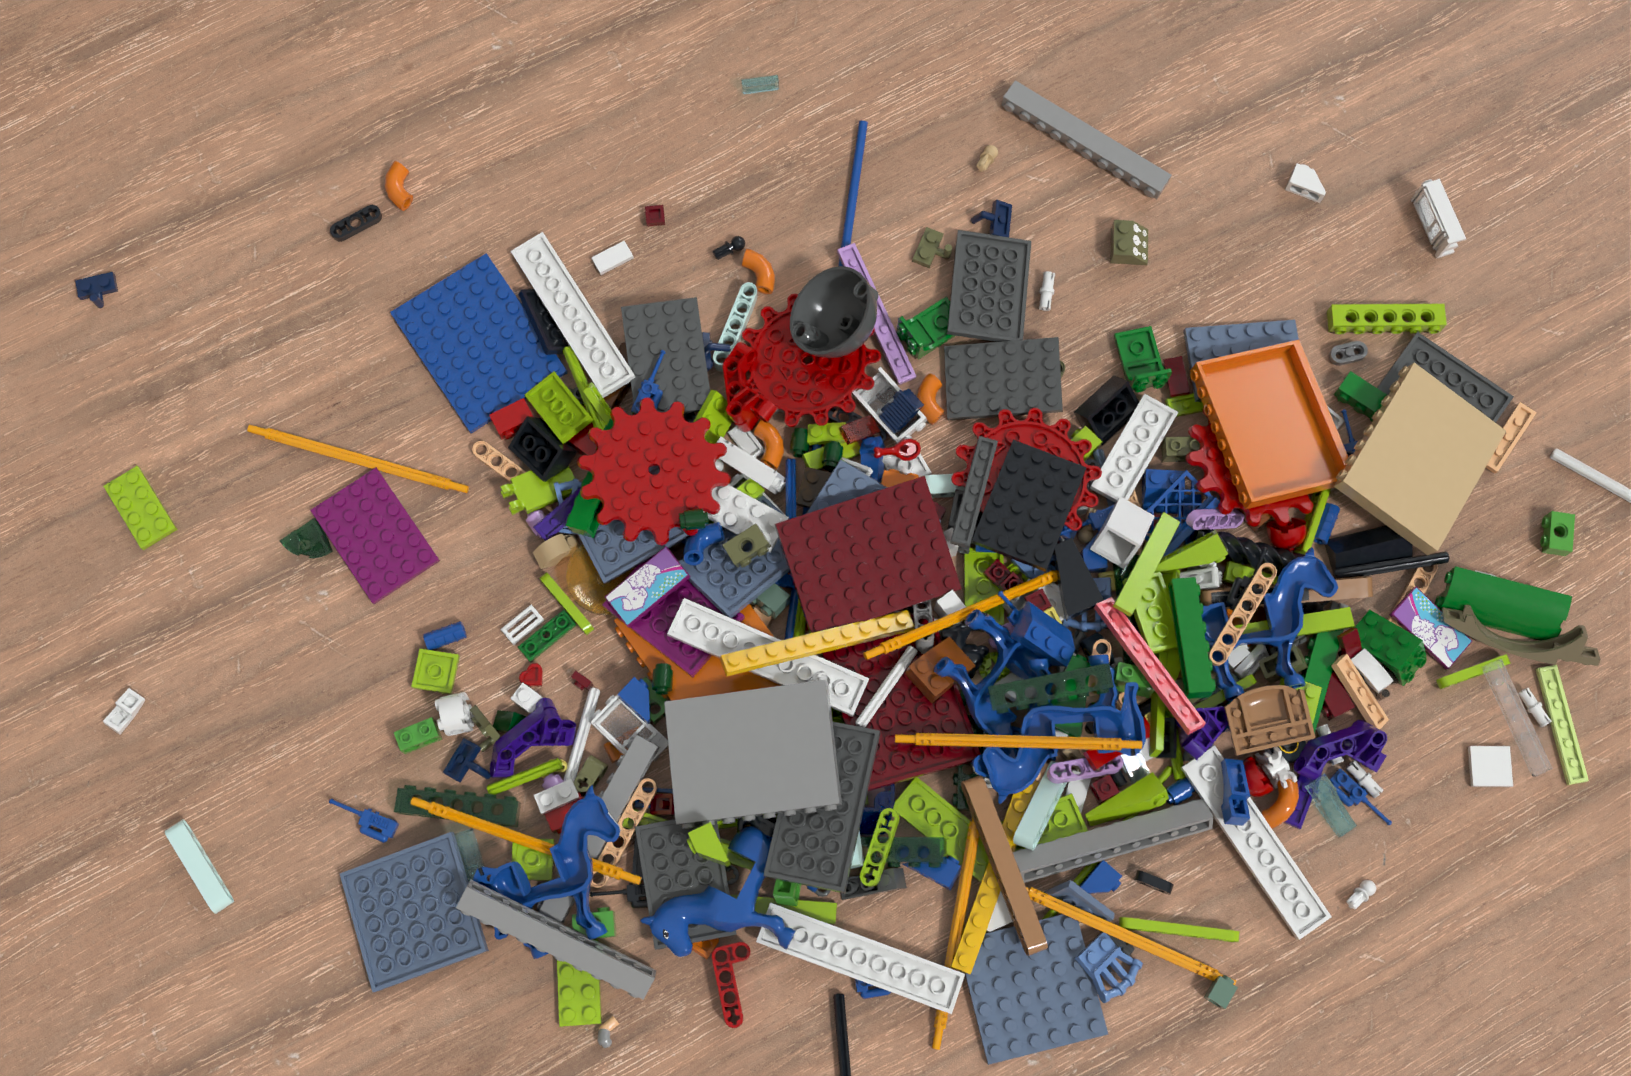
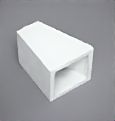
M1120 496L1090 550L1125 569L1142 545L1155 516Z

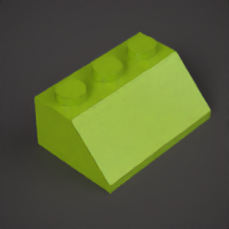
M711 822L688 832L690 838L686 840L694 854L697 853L701 858L726 867L731 865Z

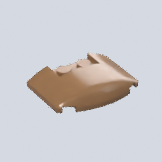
M1285 685L1259 687L1239 695L1224 707L1236 755L1316 738L1305 692L1302 689L1296 690Z

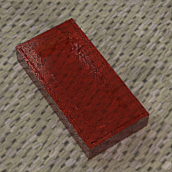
M872 415L839 427L847 445L880 432Z

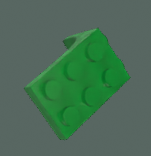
M947 296L909 320H905L903 316L898 318L896 333L901 341L904 340L907 344L908 352L912 356L915 355L918 360L955 337V335L947 334L950 300Z
M1148 326L1115 333L1114 340L1124 376L1132 390L1139 393L1145 391L1146 388L1153 387L1158 389L1164 387L1172 374V370H1164L1152 327Z
M1369 609L1354 627L1358 630L1362 650L1365 648L1376 660L1387 666L1396 675L1400 685L1405 686L1406 683H1410L1415 676V672L1425 665L1427 656L1423 640Z

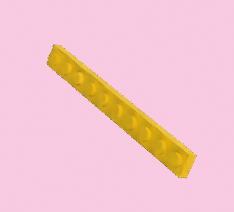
M908 610L867 621L855 622L723 654L720 656V661L726 676H731L909 632L915 626Z
M1034 781L1033 784L1023 791L1012 795L1002 827L1012 852H1015L1017 846L1013 843L1014 834L1039 785L1037 781ZM988 861L951 964V968L969 975L972 972L1001 891L990 861Z

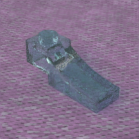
M1325 773L1304 786L1315 800V806L1339 838L1357 826L1341 802L1336 788Z
M473 828L454 834L468 882L470 879L473 880L478 868L485 867Z

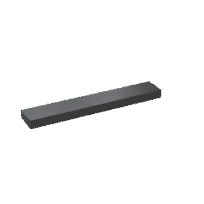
M981 436L978 438L950 544L970 548L998 443L996 440Z

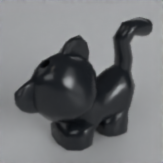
M964 623L942 629L943 640L950 636L976 665L968 673V676L972 679L976 674V670L982 665L984 657L989 653V648L984 645L966 644V639L971 631H984L970 629Z

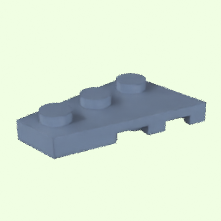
M1071 880L1044 891V893L1109 922L1114 919V912Z

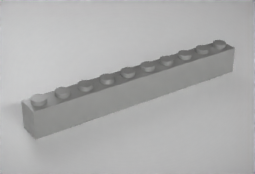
M1016 80L1004 95L1002 106L1005 110L1015 113L1025 122H1030L1038 130L1048 133L1054 140H1059L1066 144L1069 149L1081 153L1084 158L1094 161L1100 168L1109 170L1115 177L1127 181L1130 186L1142 190L1148 197L1157 200L1169 183L1171 174Z
M636 735L635 738H630L626 746L628 751L625 756L621 755L616 764L619 766L615 774L611 773L606 782L609 784L607 789L599 794V797L603 799L609 813L617 823L660 748L639 735ZM588 835L589 854L591 858L598 860L607 842L597 836ZM573 896L541 901L536 911L563 924L575 903V899Z
M1203 799L1192 800L1164 810L1153 811L1143 816H1135L1122 822L1118 821L1111 825L1096 827L1083 833L1079 832L1069 837L1058 838L1048 843L1037 844L1033 851L1026 848L1012 853L1025 883L1211 830L1213 815Z
M471 879L456 907L462 914L471 915L485 925H492L501 933L510 934L522 943H529L535 946L538 951L553 955L558 961H565L579 971L584 970L590 973L595 979H602L616 989L621 988L627 991L634 998L644 1000L655 979L657 970L598 941L589 940L587 936Z

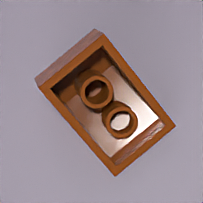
M950 636L919 657L908 667L905 673L931 703L957 683L951 677H941L934 672V667L942 658L948 657L954 664H963L966 667L967 674L976 667Z

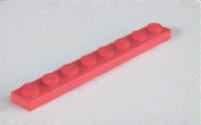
M1110 597L1097 603L1094 607L1096 612L1186 734L1189 735L1203 728L1206 724L1203 718L1126 615L1113 607L1115 600Z

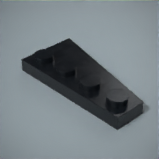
M535 289L520 290L518 295L545 354H564V348L570 345Z

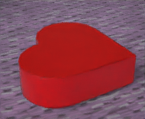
M538 663L530 664L527 670L519 675L521 684L524 683L528 687H542V667Z

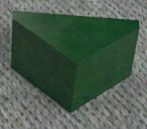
M497 710L493 727L496 731L507 733L527 716L516 712Z

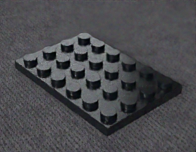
M1013 440L971 543L1046 572L1087 467Z

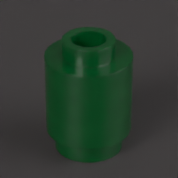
M795 428L793 433H791L789 452L797 458H802L803 454L809 452V443H807L808 430L805 428Z
M829 441V443L824 445L822 464L825 470L833 471L840 459H842L844 448L837 441Z
M703 508L685 510L683 513H679L680 528L686 529V531L705 528V524H709L708 513L703 512Z
M656 664L655 669H653L652 690L656 691V694L666 695L672 691L673 670L669 664Z

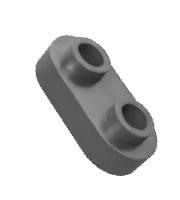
M1361 341L1337 345L1330 351L1329 359L1334 365L1338 366L1358 362L1365 358L1368 348ZM1354 350L1358 351L1359 355H1356ZM1336 354L1340 355L1341 359L1336 358Z

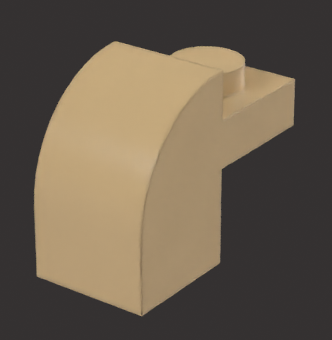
M559 534L539 545L533 554L540 568L544 569L557 565L564 557L579 554L582 548L574 534L565 536Z

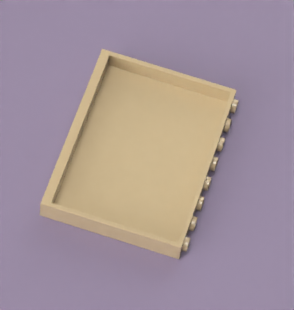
M1413 363L1408 367L1404 366L1398 373L1399 379L1391 385L1389 389L1391 390L1390 394L1381 401L1382 407L1372 416L1373 422L1363 431L1364 437L1354 446L1355 452L1345 461L1346 467L1336 476L1337 482L1334 487L1428 556L1437 552L1506 430L1416 363Z

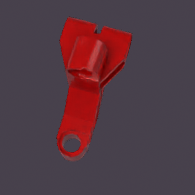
M739 342L723 363L728 403L726 412L740 431L749 432L759 419L768 423L779 406L776 407L772 402L764 398L763 395L747 387L745 374L757 359L758 352L743 342Z

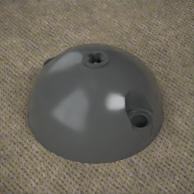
M832 267L817 274L802 288L794 302L790 316V331L794 342L803 351L817 357L837 358L856 351L867 341L874 329L877 318L878 291L870 286L869 282L860 272L850 267Z

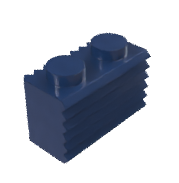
M910 389L899 390L894 394L893 402L887 403L881 409L882 413L879 415V418L893 434L901 431L924 406Z

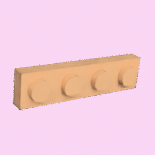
M1521 402L1517 404L1502 427L1506 430V433L1486 466L1488 470L1494 474L1499 471L1537 412Z
M1348 654L1341 655L1331 665L1366 722L1381 729L1389 719Z

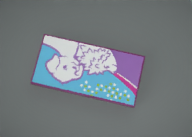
M665 546L607 594L605 598L626 626L630 628L691 576L668 547Z
M1417 586L1413 587L1389 614L1404 630L1422 639L1425 650L1445 670L1449 669L1472 643V640L1466 634L1443 621L1442 611Z

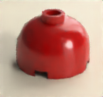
M1291 517V521L1286 526H1279L1275 520L1267 523L1269 541L1277 548L1292 551L1305 540L1307 533L1306 521L1301 518Z
M1252 756L1245 759L1243 764L1250 796L1262 797L1274 790L1273 785L1262 768L1256 766L1257 761Z

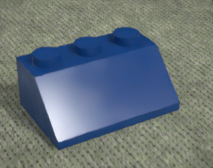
M1027 601L1010 637L1042 659H1048V663L1052 666L1067 667L1075 651L1072 632Z

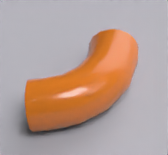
M394 161L386 174L385 190L388 198L399 209L405 211L413 201V195L404 188V180L408 176L409 171L401 163Z
M746 249L742 267L748 268L755 273V286L758 292L772 294L775 274L771 263L762 254Z
M928 373L918 387L917 398L924 404L920 411L925 415L928 423L933 426L945 411L936 402V394L942 387V383L935 375Z
M760 420L753 435L761 439L765 445V452L761 462L777 470L784 454L783 439L779 431L772 424Z
M1287 779L1288 787L1285 789L1282 787L1280 780L1277 782L1278 798L1276 802L1268 809L1262 811L1263 817L1272 829L1288 820L1295 811L1299 799L1297 781L1294 783L1291 779Z

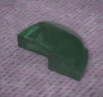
M316 518L280 540L287 550L297 556L302 554L310 556L309 558H320L333 552L330 542Z

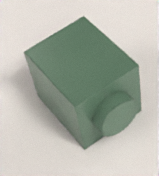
M1225 975L1223 977L1218 976L1210 985L1204 998L1220 1009H1226L1238 987L1233 984L1234 981Z

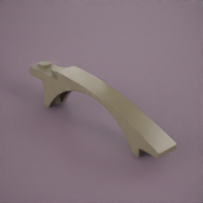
M1464 605L1463 611L1442 608L1443 621L1451 627L1488 646L1516 656L1556 665L1558 659L1598 666L1601 659L1598 649L1585 646L1588 635L1583 625H1578L1563 635L1547 640L1517 641L1499 636L1487 629L1477 619L1471 605Z

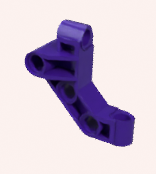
M550 698L540 699L536 704V710L494 743L490 762L491 778L512 776L515 759L531 746L573 745L576 723L571 720H561Z
M1224 707L1195 708L1206 724L1203 728L1189 734L1182 743V748L1195 760L1198 761V758L1212 746L1225 727L1229 726ZM1217 712L1220 714V721L1217 719ZM1175 719L1178 727H1180L1183 730L1178 721Z
M1357 720L1351 727L1308 741L1299 758L1294 763V771L1313 781L1319 777L1327 761L1348 755L1377 773L1387 755L1381 752L1387 742V735L1384 731L1366 721Z

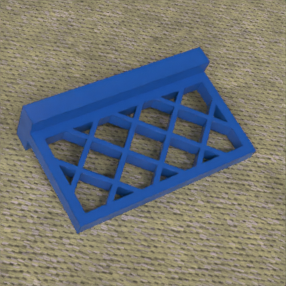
M1187 470L1146 510L1154 515V508L1156 506H1164V512L1167 514V506L1178 505V517L1173 518L1178 519L1180 524L1163 557L1175 551L1194 531L1193 528L1187 525V517H1181V505H1191L1192 512L1193 510L1216 509L1220 502L1216 497L1206 492L1203 494L1207 498L1202 503H1195V492L1200 491L1195 489L1197 480ZM1185 477L1191 481V490H1181V481ZM1170 492H1177L1178 503H1167V495ZM1181 492H1191V503H1181ZM1154 519L1150 525V531L1147 532L1150 535L1154 529ZM1146 534L1144 539L1148 541L1149 536Z

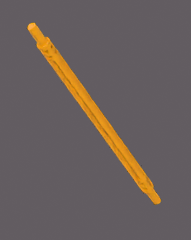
M249 425L247 428V432L264 436L265 439L371 469L377 467L381 472L445 490L452 489L466 494L469 491V486L452 482L449 478L271 428L264 429L254 425Z
M1051 570L1005 590L1003 594L1010 601L1047 584H1051L1058 580L1057 570ZM998 594L986 598L905 634L882 642L880 646L864 652V658L868 660L882 653L892 652L965 620L976 609L984 612L1005 603V601Z
M938 733L895 734V743H915V745L1086 750L1142 749V741L1122 740L1121 738Z
M413 797L411 800V805L428 810L430 814H435L444 819L452 820L552 856L549 848L555 846L554 844L457 811L434 801L430 803ZM592 858L593 871L617 880L623 879L637 885L640 884L642 877L623 871L621 867Z
M973 817L972 822H969L944 965L953 970L956 969L951 968V964L963 933L980 836ZM936 1009L933 1026L935 1027L932 1049L940 1050L943 1029H946L948 1013Z
M1031 886L1029 888L1026 887L1030 899L1038 904L1211 981H1215L1218 976L1223 977V974L1213 967Z

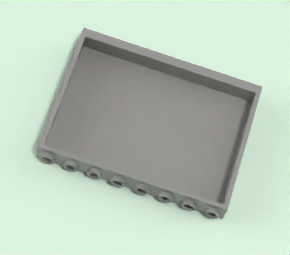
M826 680L664 702L676 825L682 826V829L695 828L694 824L699 823L705 825L711 822L712 825H715V821H723V824L735 823V819L743 818V821L755 820V816L762 815L764 819L775 818L778 813H784V816L796 815V811L804 810V813H815L817 808L831 811L837 810V806L842 805L829 686Z

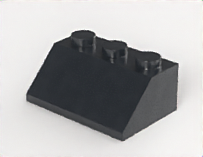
M1113 375L1074 411V414L1083 428L1085 426L1089 428L1102 441L1101 445L1103 446L1130 420L1139 401L1129 382Z
M530 416L525 418L508 446L544 482L566 469L577 453L567 442L563 444L542 418Z

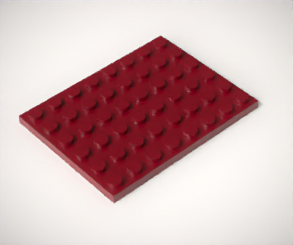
M925 476L774 524L810 633L867 621L945 595L951 590L957 591L962 589Z
M910 614V617L914 624L913 614ZM926 619L918 621L921 625L929 623ZM938 631L934 633L933 647L942 642ZM905 633L821 653L823 659L869 678L853 717L840 711L844 724L856 726V720L908 646L915 648L916 641L868 660L864 658V652L880 646L882 642ZM917 650V654L908 667L923 655L920 651ZM908 667L865 727L880 730L881 732L868 791L972 762V759L977 755H981L978 747L915 745V743H895V734H974L957 684L953 685L931 703L906 676L905 673Z

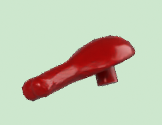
M903 439L893 447H875L874 457L880 458L881 456L894 455L903 461H910L920 454L921 446L914 439Z

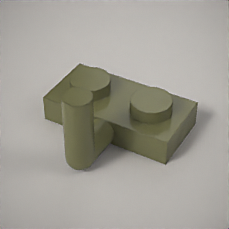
M926 227L912 262L930 268L935 255L949 259L952 246L947 244L944 250L939 248L944 233Z
M475 705L470 709L474 715L471 719L485 737L490 736L478 745L481 747V751L484 752L500 738V734Z

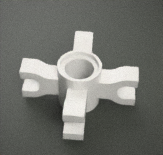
M1278 747L1273 748V754L1269 748L1264 749V756L1256 753V760L1263 764L1262 768L1275 789L1278 788L1277 782L1279 780L1284 789L1288 787L1287 779H1291L1294 783L1297 781L1296 775L1289 771L1290 767Z

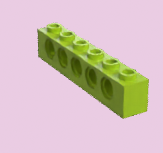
M1332 304L1327 310L1328 332H1335L1337 335L1345 334L1346 332H1354V334H1363L1365 332H1372L1373 334H1382L1384 332H1391L1392 334L1429 332L1430 334H1436L1441 332L1447 325L1445 304ZM1364 317L1369 318L1371 323L1367 322ZM1383 317L1389 319L1390 322H1386ZM1402 317H1405L1408 322H1405ZM1421 317H1424L1427 322H1424ZM1346 318H1350L1352 323L1348 322Z

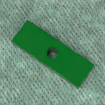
M563 609L521 643L518 648L531 663L577 625ZM550 633V636L544 638V634Z

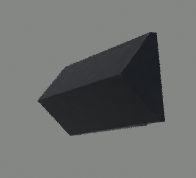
M1387 525L1331 538L1325 545L1333 572L1335 569L1412 557L1413 544Z

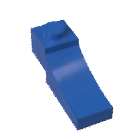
M881 436L864 438L859 451L861 454V464L870 467L873 470L870 477L881 483L885 466L882 461L883 456L880 458L874 457V448L886 447Z
M1224 758L1221 762L1224 789L1221 809L1224 824L1243 826L1250 819L1247 805L1250 792L1243 760Z

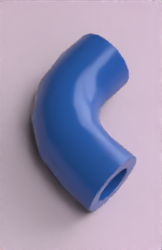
M720 522L708 524L705 528L699 529L695 535L687 539L684 547V561L687 564H700L704 559L706 547L713 543L724 541V532Z

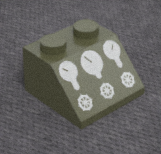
M1114 220L1110 237V263L1148 265V229L1134 221Z

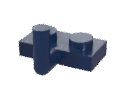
M995 200L992 204V213L981 211L971 217V223L976 224L982 219H987L991 221L989 235L1009 237L1012 205Z
M113 272L75 280L78 298L80 300L90 298L98 308L104 307L103 295L118 292L116 276Z
M702 332L708 372L713 366L711 351L729 352L730 345L712 343L710 333Z
M463 738L442 772L461 783L469 769L485 779L491 777L488 770L473 762L481 747Z

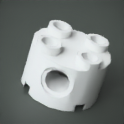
M465 692L443 696L435 700V707L440 715V718L437 719L440 731L444 730L447 736L474 730L472 728L474 727V722L471 719L474 715L470 711L472 706L466 703V700H469Z

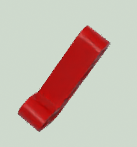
M744 942L720 946L712 952V962L726 1025L731 1028L740 1027L744 1021L733 964L744 962L751 955L750 947ZM739 946L747 948V955L743 958L736 956V949ZM718 951H725L727 953V959L724 962L716 960V953ZM724 971L731 973V980L728 983H723L720 980V974ZM727 992H733L736 996L732 1004H727L724 1000ZM738 1004V1009H734L736 1016H740V1019L734 1025L733 1022L728 1020L732 1015L731 1010L726 1012V1007H734Z

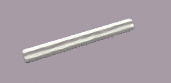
M1557 448L1551 453V459L1631 503V489Z
M908 646L856 720V726L864 728L867 726L917 654V650L914 647Z
M597 688L589 689L563 781L572 779L574 782L577 776L591 726V717L595 712L600 695V690Z

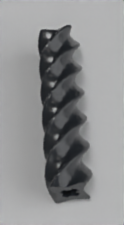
M1214 529L1195 530L1192 542L1214 531ZM1217 532L1228 552L1225 559L1231 558L1234 563L1241 565L1249 563L1255 569L1263 551L1262 548L1267 547L1268 551H1266L1262 564H1273L1277 569L1276 576L1280 575L1282 569L1289 562L1297 557L1305 556V554L1291 553L1284 548H1273L1266 543H1255L1245 537H1235L1228 532Z

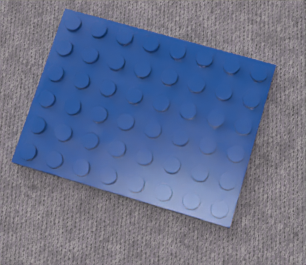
M487 253L390 312L471 434L492 421L489 416L490 414L522 398L526 400L527 398L524 394L553 371H555L559 378L568 373L556 354H545L524 307Z

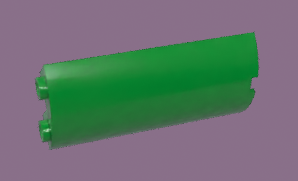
M1455 566L1446 573L1444 578L1446 589L1436 597L1435 605L1441 611L1443 607L1463 611L1464 605H1471L1475 616L1485 627L1542 641L1559 636L1562 628H1560L1561 624L1568 617L1572 596Z

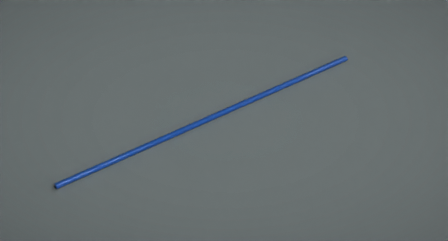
M859 121L841 248L851 244L868 126L867 121ZM839 258L838 266H843V264H842V262H841V260H840V258ZM822 444L812 445V451L821 448ZM803 507L802 515L806 514L809 508ZM791 589L784 640L793 638L799 599L795 589Z

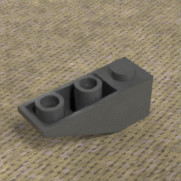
M903 868L883 870L880 881L873 887L864 885L860 880V875L849 877L846 892L841 893L842 900L906 889ZM872 873L865 875V878L868 879L867 883L875 879Z

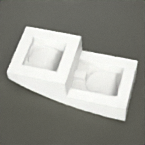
M1365 648L1351 659L1358 672L1364 677V681L1378 694L1393 682L1387 671Z
M128 688L116 701V707L103 720V723L120 735L136 716L145 699Z

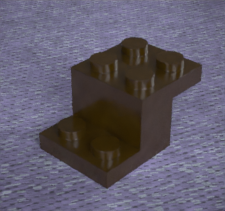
M805 467L796 505L810 508L831 473Z

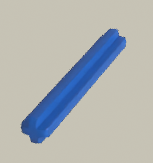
M788 458L785 461L786 516L792 519L796 517V460Z

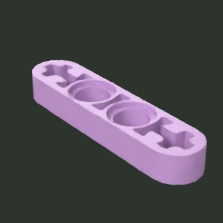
M1218 509L1193 510L1187 516L1186 523L1194 530L1237 528L1242 524L1244 514L1237 509H1233L1227 515L1220 513Z
M1119 755L1112 760L1114 763L1117 762L1116 767L1113 764L1105 767L1104 764L1100 767L1099 771H1093L1086 758L1052 764L1047 772V777L1052 783L1059 784L1115 774L1123 767L1124 762ZM1071 766H1078L1081 769V774H1074L1071 771ZM1055 770H1056L1058 773L1064 772V773H1061V775H1060L1059 777H1058L1057 774H1053V772H1054Z

